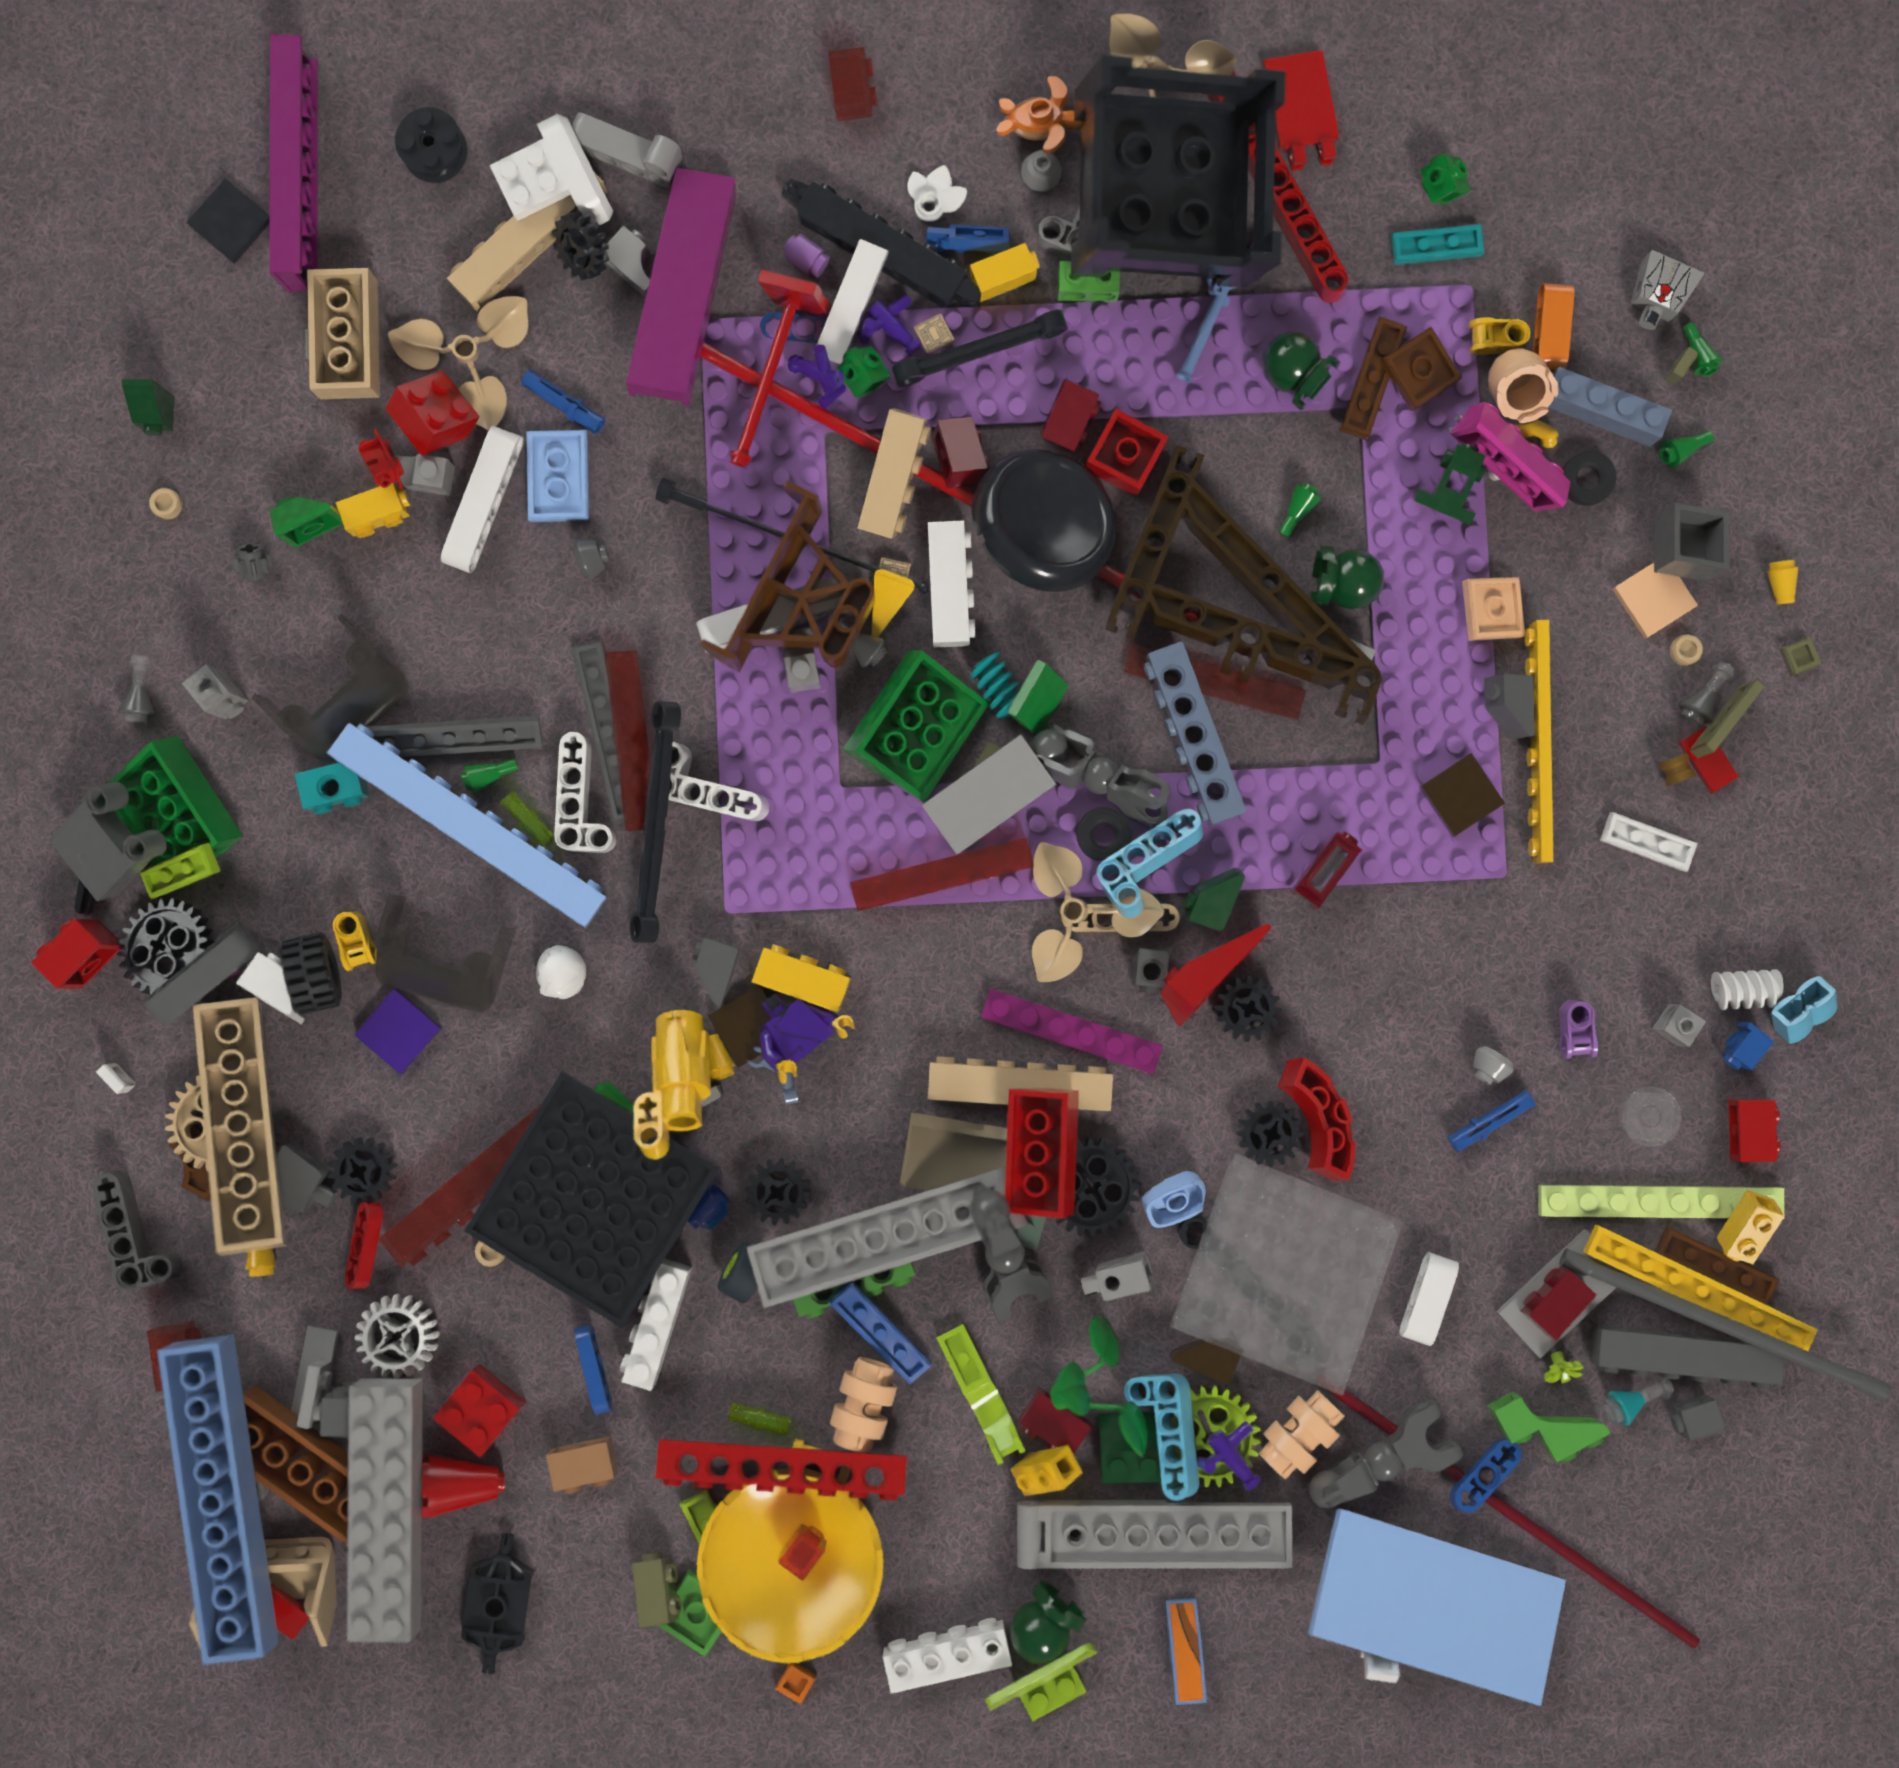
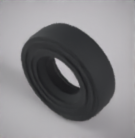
M1597 451L1577 453L1562 468L1564 471L1563 475L1571 481L1568 499L1578 505L1592 506L1602 502L1612 493L1616 485L1617 474L1612 461ZM1589 467L1598 473L1599 483L1596 488L1589 490L1579 485L1577 475L1580 469Z
M1098 807L1086 813L1080 820L1076 833L1077 842L1082 852L1089 858L1101 862L1130 844L1132 836L1127 818L1118 810L1110 807ZM1099 823H1109L1114 827L1116 837L1112 844L1100 846L1093 840V828Z

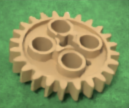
M198 1075L196 1076V1086L189 1082L185 1083L188 1090L186 1094L176 1091V1095L180 1099L179 1103L169 1102L168 1105L174 1108L175 1112L165 1115L166 1118L173 1120V1124L165 1127V1130L175 1134L167 1140L168 1143H179L173 1152L175 1154L186 1152L182 1160L183 1162L189 1163L195 1158V1168L200 1169L206 1162V1170L209 1171L204 1120L192 1115L194 1110L203 1113L200 1076ZM200 1122L203 1125V1132L198 1138L193 1139L190 1134V1128L195 1123Z

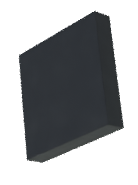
M225 178L186 223L235 264L269 226V215Z

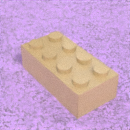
M368 268L307 270L310 390L319 399L380 398L377 278Z

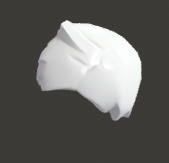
M556 945L546 949L538 959L536 966V978L540 985V993L544 996L567 999L579 993L586 978V964L582 956L577 951L566 946Z

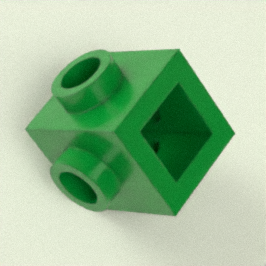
M1447 153L1439 154L1430 160L1429 165L1420 169L1423 177L1422 186L1428 194L1431 203L1446 205L1471 191L1467 179L1468 170L1461 157L1449 156Z
M872 346L850 349L843 355L845 360L836 368L843 372V382L855 398L875 393L891 377L880 355Z

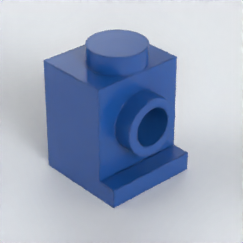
M1739 1022L1736 1027L1740 1031L1734 1032L1725 1042L1727 1048L1722 1053L1725 1056L1723 1061L1735 1070H1752L1774 1041L1751 1022Z

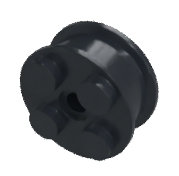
M432 107L419 108L405 116L397 128L395 135L397 153L408 170L416 178L428 183H441L456 176L463 168L468 154L467 142L455 120L445 111Z

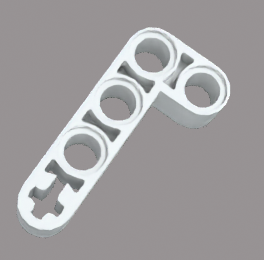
M568 732L561 738L559 744L555 841L562 849L572 852L606 853L611 851L616 845L617 838L615 832L605 825L588 823L591 743L580 733ZM575 740L582 745L581 749H576V755L569 749L570 745H575ZM576 758L577 760L582 761V764L568 762V760L570 759L574 761V759ZM578 769L581 773V778L578 783L570 785L567 776L570 771ZM576 799L579 802V810L574 815H568L566 804L568 801ZM570 829L576 830L578 835L577 841L572 845H567L564 841L565 833ZM604 830L608 834V841L605 845L598 847L594 842V837L597 832Z
M673 742L672 751L678 749L680 754L678 761L673 764L671 763L670 779L672 781V788L669 791L668 800L751 821L763 820L768 815V800L760 794L688 777L692 761L691 751L686 746ZM695 785H698L701 793L696 800H693L690 792ZM727 792L729 802L725 807H721L719 805V797L722 793ZM741 801L757 804V809L750 810L740 807Z

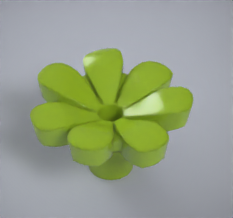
M1561 1351L1551 1354L1553 1365L1549 1366L1550 1370L1544 1373V1380L1548 1383H1555L1560 1379L1561 1383L1564 1384L1571 1380L1570 1376L1574 1378L1581 1377L1583 1375L1581 1369L1584 1367L1580 1361H1565Z

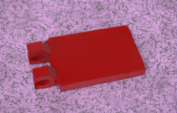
M1323 50L1264 60L1263 69L1286 71L1285 104L1276 111L1275 132L1279 150L1288 149L1292 172L1304 170V164L1307 162L1305 146L1317 144L1321 166L1333 165V159L1336 158L1334 141H1337L1339 131Z

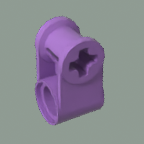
M1569 1000L1564 1002L1559 1009L1560 1051L1562 1057L1570 1059L1573 1055L1587 1054L1589 1057H1596L1598 1054V1039L1596 1036L1594 1009L1590 1004L1582 1001ZM1579 1006L1582 1016L1580 1020L1574 1022L1571 1014L1573 1009Z

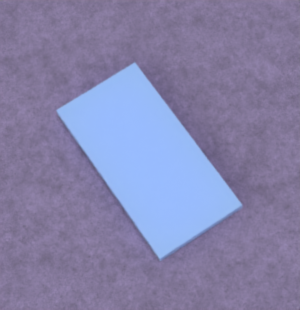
M1337 1508L1308 1634L1541 1706L1566 1580Z

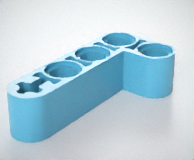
M1183 809L1099 864L1097 877L1100 885L1123 917L1134 918L1143 911L1144 901L1136 885L1138 881L1185 852L1202 839L1203 826L1199 814L1192 809ZM1161 840L1170 841L1169 845L1164 848L1156 846ZM1137 856L1145 858L1140 864L1130 863ZM1110 873L1119 874L1116 880H1105L1106 876ZM1127 896L1136 897L1135 901L1131 904L1125 905L1121 903Z
M1176 1373L1144 1375L1130 1379L1124 1388V1394L1128 1402L1132 1401L1137 1406L1154 1405L1161 1481L1164 1494L1174 1501L1192 1496L1199 1488V1475L1190 1386L1187 1379L1183 1375ZM1169 1381L1174 1384L1176 1389L1174 1397L1167 1390ZM1140 1383L1146 1387L1147 1394L1145 1398L1139 1393ZM1172 1413L1178 1417L1179 1425L1177 1428L1171 1424L1170 1416ZM1175 1445L1181 1449L1182 1457L1180 1460L1174 1455L1173 1448ZM1181 1466L1183 1467V1470H1182V1469H1179V1470H1176V1469H1175V1468H1178V1467H1181ZM1177 1481H1178L1179 1483H1183V1484H1184V1488H1183V1486H1178Z

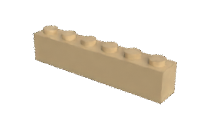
M594 172V174H595V176H596V178H597V180H598V182H599V184H600V186H601V188H602V190H603V192H604V194H605V193L607 192L606 187H605L603 181H602V180L599 178V176ZM569 195L519 221L513 216L508 221L500 223L495 228L494 234L486 242L476 245L472 255L465 262H460L452 268L450 276L447 277L448 281L477 313L557 239L552 235V231L557 230L555 222L561 220L560 217L579 211L572 196Z
M937 1056L936 1062L930 1061L929 1100L1008 1105L1009 1089L1050 1088L1079 1090L1078 1109L1111 1111L1113 1074L1106 1073V1067L1088 1066V1072L1076 1071V1065L1058 1064V1069L1053 1070L1045 1069L1046 1063L1027 1062V1068L1015 1067V1061L997 1060V1066L985 1065V1059L967 1058V1064L954 1063L955 1057Z

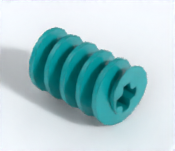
M1000 651L987 656L974 666L975 669L970 674L973 680L981 678L977 684L979 690L988 688L983 698L985 700L994 698L990 704V709L1001 708L996 715L997 720L1011 717L1007 712L1018 694L1015 690L1020 685L1019 681L1009 683L1008 680L1014 674L1012 671L1002 672V669L1007 664L1006 661L996 663L995 660L1001 654Z

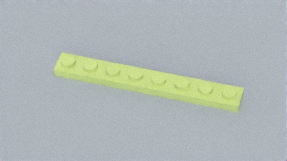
M1538 1185V1215L1551 1217L1729 1218L1746 1190L1774 1199L1784 1214V1188Z

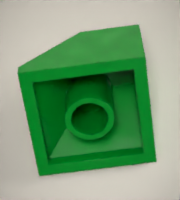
M288 497L279 501L277 507L270 510L275 535L293 548L343 524L339 511L327 502L312 499Z

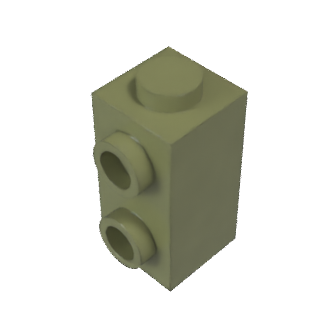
M660 1551L642 1554L643 1560L632 1563L639 1628L669 1624L678 1620L681 1612V1600L679 1595H676L677 1567L672 1562V1555L661 1557Z

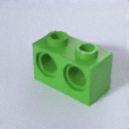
M1060 261L1057 302H1117L1120 293V271H1108L1101 278L1071 276V261Z

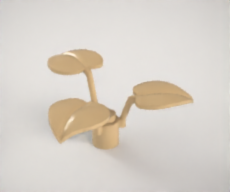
M1128 13L1114 14L1110 18L1111 55L1133 57V67L1141 66L1142 68L1231 75L1236 63L1235 54L1228 51L1221 44L1211 40H1202L1191 46L1185 56L1187 70L1167 66L1160 58L1150 56V54L1159 49L1161 44L1159 30L1150 20ZM1148 89L1150 96L1156 97L1155 90Z
M508 296L487 303L480 310L477 317L478 327L487 334L481 337L475 336L474 338L468 335H460L453 340L452 344L441 348L444 342L441 329L437 324L427 319L412 320L388 332L390 343L398 356L406 364L417 370L435 368L439 363V353L445 354L453 351L460 362L468 364L475 381L465 382L460 386L459 391L480 416L476 425L489 431L492 426L496 427L500 423L507 406L506 390L503 384L494 376H487L480 380L473 362L479 356V348L477 346L479 343L489 341L492 338L497 346L511 348L519 345L524 340L528 332V311L525 298Z
M1041 842L1037 847L1033 861L1034 881L1038 889L1048 897H1056L1064 890L1065 901L1061 905L1060 912L1066 921V933L1063 935L1059 930L1050 929L1036 937L1032 947V959L1037 980L1039 982L1060 980L1070 975L1080 965L1083 957V947L1078 941L1069 939L1073 923L1083 922L1088 914H1113L1112 925L1118 933L1126 937H1139L1148 932L1164 915L1162 905L1152 894L1139 888L1144 901V908L1137 917H1123L1114 905L1113 908H1088L1083 900L1072 898L1069 887L1077 885L1082 878L1083 866L1080 858L1067 848ZM1127 896L1121 903L1125 905L1131 904L1135 901L1136 897Z

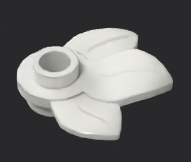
M945 165L933 170L926 178L918 172H912L908 181V193L915 201V213L925 222H934L943 213L956 211L964 203L967 195L966 188L952 187L951 176ZM926 204H933L935 209L931 212L924 209Z

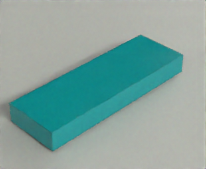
M1481 224L1395 232L1391 234L1394 265L1480 257L1484 254Z

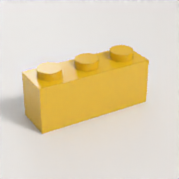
M775 944L772 945L771 949L763 948L752 979L753 983L837 1013L840 1011L851 980L850 977L845 976L847 970L831 964L827 970L817 966V959L801 954L800 959L788 956L789 949Z

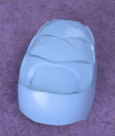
M1181 1172L1160 1182L1141 1197L1144 1212L1151 1225L1156 1228L1180 1223L1203 1211L1206 1188L1200 1176L1195 1172Z

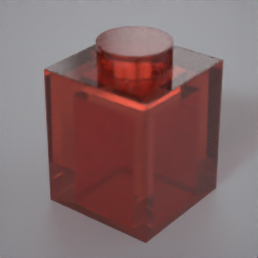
M801 1523L781 1550L778 1563L803 1581L825 1552L827 1540L824 1539L823 1533L816 1527H808Z

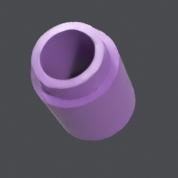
M799 234L797 237L792 235L783 249L786 252L785 260L808 276L811 274L815 277L820 276L830 259L822 247L803 234Z

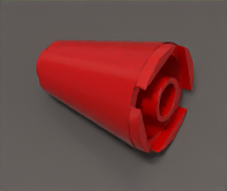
M430 1454L422 1456V1518H432L498 1499V1492H504L505 1474L498 1473V1466Z

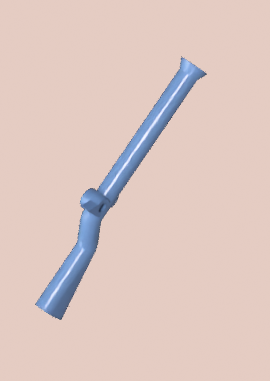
M1207 279L1209 294L1213 298L1182 369L1176 374L1179 380L1187 383L1192 382V373L1221 307H1226L1230 303V299L1227 296L1228 291L1237 287L1217 286L1216 282Z

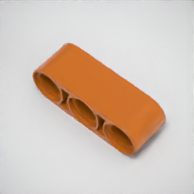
M1542 283L1537 298L1533 352L1543 358L1550 371H1555L1558 367L1566 369L1570 352L1575 290L1573 286Z

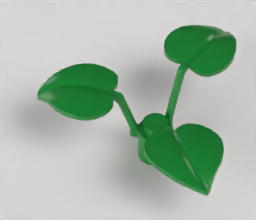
M1098 1313L1092 1318L1089 1327V1339L1093 1350L1099 1356L1098 1362L1084 1372L1076 1362L1067 1363L1051 1388V1399L1057 1410L1070 1408L1079 1416L1086 1415L1089 1408L1118 1411L1120 1413L1119 1426L1123 1436L1140 1457H1143L1147 1446L1148 1431L1141 1409L1132 1401L1127 1402L1125 1407L1121 1404L1090 1402L1085 1377L1101 1368L1105 1362L1110 1367L1116 1366L1120 1357L1117 1335L1110 1323Z

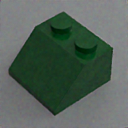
M1142 1412L1148 1431L1147 1446L1143 1457H1140L1123 1436L1119 1426L1120 1413H1098L1099 1465L1102 1483L1162 1482L1155 1412Z

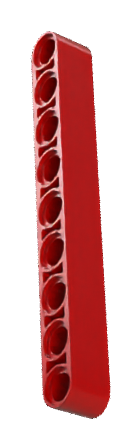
M1234 70L1231 76H1237ZM1206 94L1210 102L1221 103L1227 97ZM1256 130L1253 134L1249 135L1248 170L1254 181ZM1275 145L1274 179L1280 180L1282 185L1274 186L1273 215L1320 299L1326 303H1335L1342 298L1349 281L1348 274ZM1291 204L1296 208V211H1287L1283 205ZM1301 229L1306 230L1311 236L1302 237L1297 231ZM1320 255L1325 259V262L1317 263L1312 259V256ZM1335 281L1340 288L1331 289L1327 286L1326 282Z

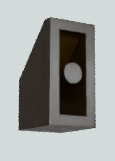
M1220 1333L1219 1337L1210 1334L1171 1350L1169 1357L1175 1363L1229 1385L1243 1350L1236 1345L1237 1339Z

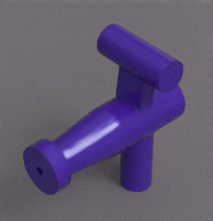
M903 294L888 307L880 300L875 302L868 310V314L873 319L868 318L864 321L859 336L860 342L868 344L873 333L883 329L890 337L906 348L905 352L908 356H912L921 347L922 343L918 339L914 340L902 322L896 317L911 304L910 297Z
M819 344L813 349L817 362L804 360L802 356L794 354L788 361V369L790 372L795 374L801 373L821 383L825 394L818 399V403L822 408L826 409L846 391V386L843 384V372L830 366L826 347L823 344Z
M1245 1420L1229 1436H1226L1222 1430L1213 1433L1207 1442L1214 1449L1215 1453L1208 1458L1199 1456L1197 1458L1198 1467L1207 1473H1213L1216 1470V1463L1223 1460L1227 1467L1243 1481L1242 1485L1246 1490L1254 1488L1261 1478L1257 1473L1253 1474L1236 1448L1254 1429Z

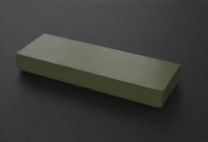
M1758 680L1740 685L1694 743L1690 751L1697 758L1715 752L1764 686Z

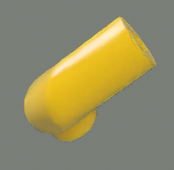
M1540 420L1515 425L1521 430L1523 438L1532 436L1540 438V444L1544 448H1552L1558 442L1557 437L1559 434L1556 428Z

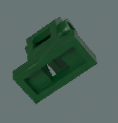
M1465 443L1462 445L1457 444L1452 450L1447 449L1439 465L1444 470L1432 492L1418 486L1413 495L1414 501L1471 525L1476 513L1473 509L1463 504L1474 482L1479 483L1486 471L1487 466L1483 464L1486 455L1479 453V449L1475 446ZM1453 470L1467 476L1460 493L1445 487Z

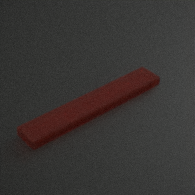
M1132 643L1124 673L1148 680L1143 663L1147 662L1145 659L1147 654L1156 651V649ZM1189 659L1203 695L1293 720L1299 719L1306 690L1251 676L1249 681L1245 682L1240 680L1242 675L1240 672L1232 670L1231 675H1226L1219 672L1221 667ZM1171 671L1164 673L1166 684L1170 686L1179 684V677L1176 673Z

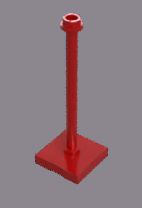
M761 270L758 282L773 303L784 306V310L737 451L731 450L729 454L731 457L730 463L742 468H747L748 463L752 461V457L748 453L796 310L828 318L832 309V305L824 296L818 284Z

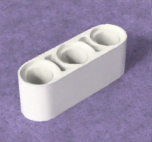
M1431 1252L1425 1254L1400 1326V1336L1427 1346H1431L1434 1343L1457 1278L1458 1262Z

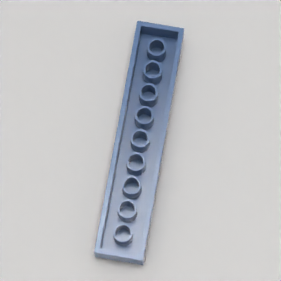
M233 1334L174 1342L158 1350V1358L202 1663L205 1665L263 1658L279 1644L235 1336Z

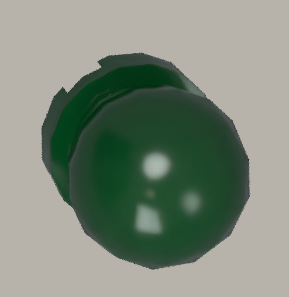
M1289 331L1277 335L1268 343L1263 352L1261 367L1264 377L1269 384L1281 392H1293L1294 398L1291 403L1299 410H1303L1306 406L1303 402L1306 397L1313 400L1332 377L1329 374V369L1332 366L1337 369L1341 362L1332 354L1326 359L1322 358L1320 347L1311 337L1302 332Z
M1320 545V551H1316L1312 577H1317L1316 592L1310 591V596L1319 607H1326L1329 600L1332 599L1340 607L1358 609L1365 608L1377 600L1384 587V570L1381 563L1371 553L1360 549L1345 550L1336 556L1333 546Z
M1043 1580L1032 1589V1595L1036 1601L1028 1602L1021 1606L1015 1612L1010 1625V1639L1015 1651L1027 1662L1035 1664L1051 1663L1064 1654L1070 1643V1630L1081 1631L1088 1619L1075 1602L1071 1601L1069 1605L1057 1597L1060 1590Z

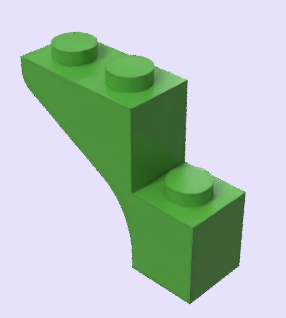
M1514 1391L1487 1405L1505 1439L1511 1444L1515 1442L1516 1444H1521L1531 1439L1532 1433L1536 1432L1547 1455L1556 1463L1572 1460L1577 1456L1576 1452L1585 1447L1592 1448L1598 1446L1604 1441V1437L1611 1434L1606 1425L1593 1417H1552L1533 1414L1526 1406L1522 1397Z

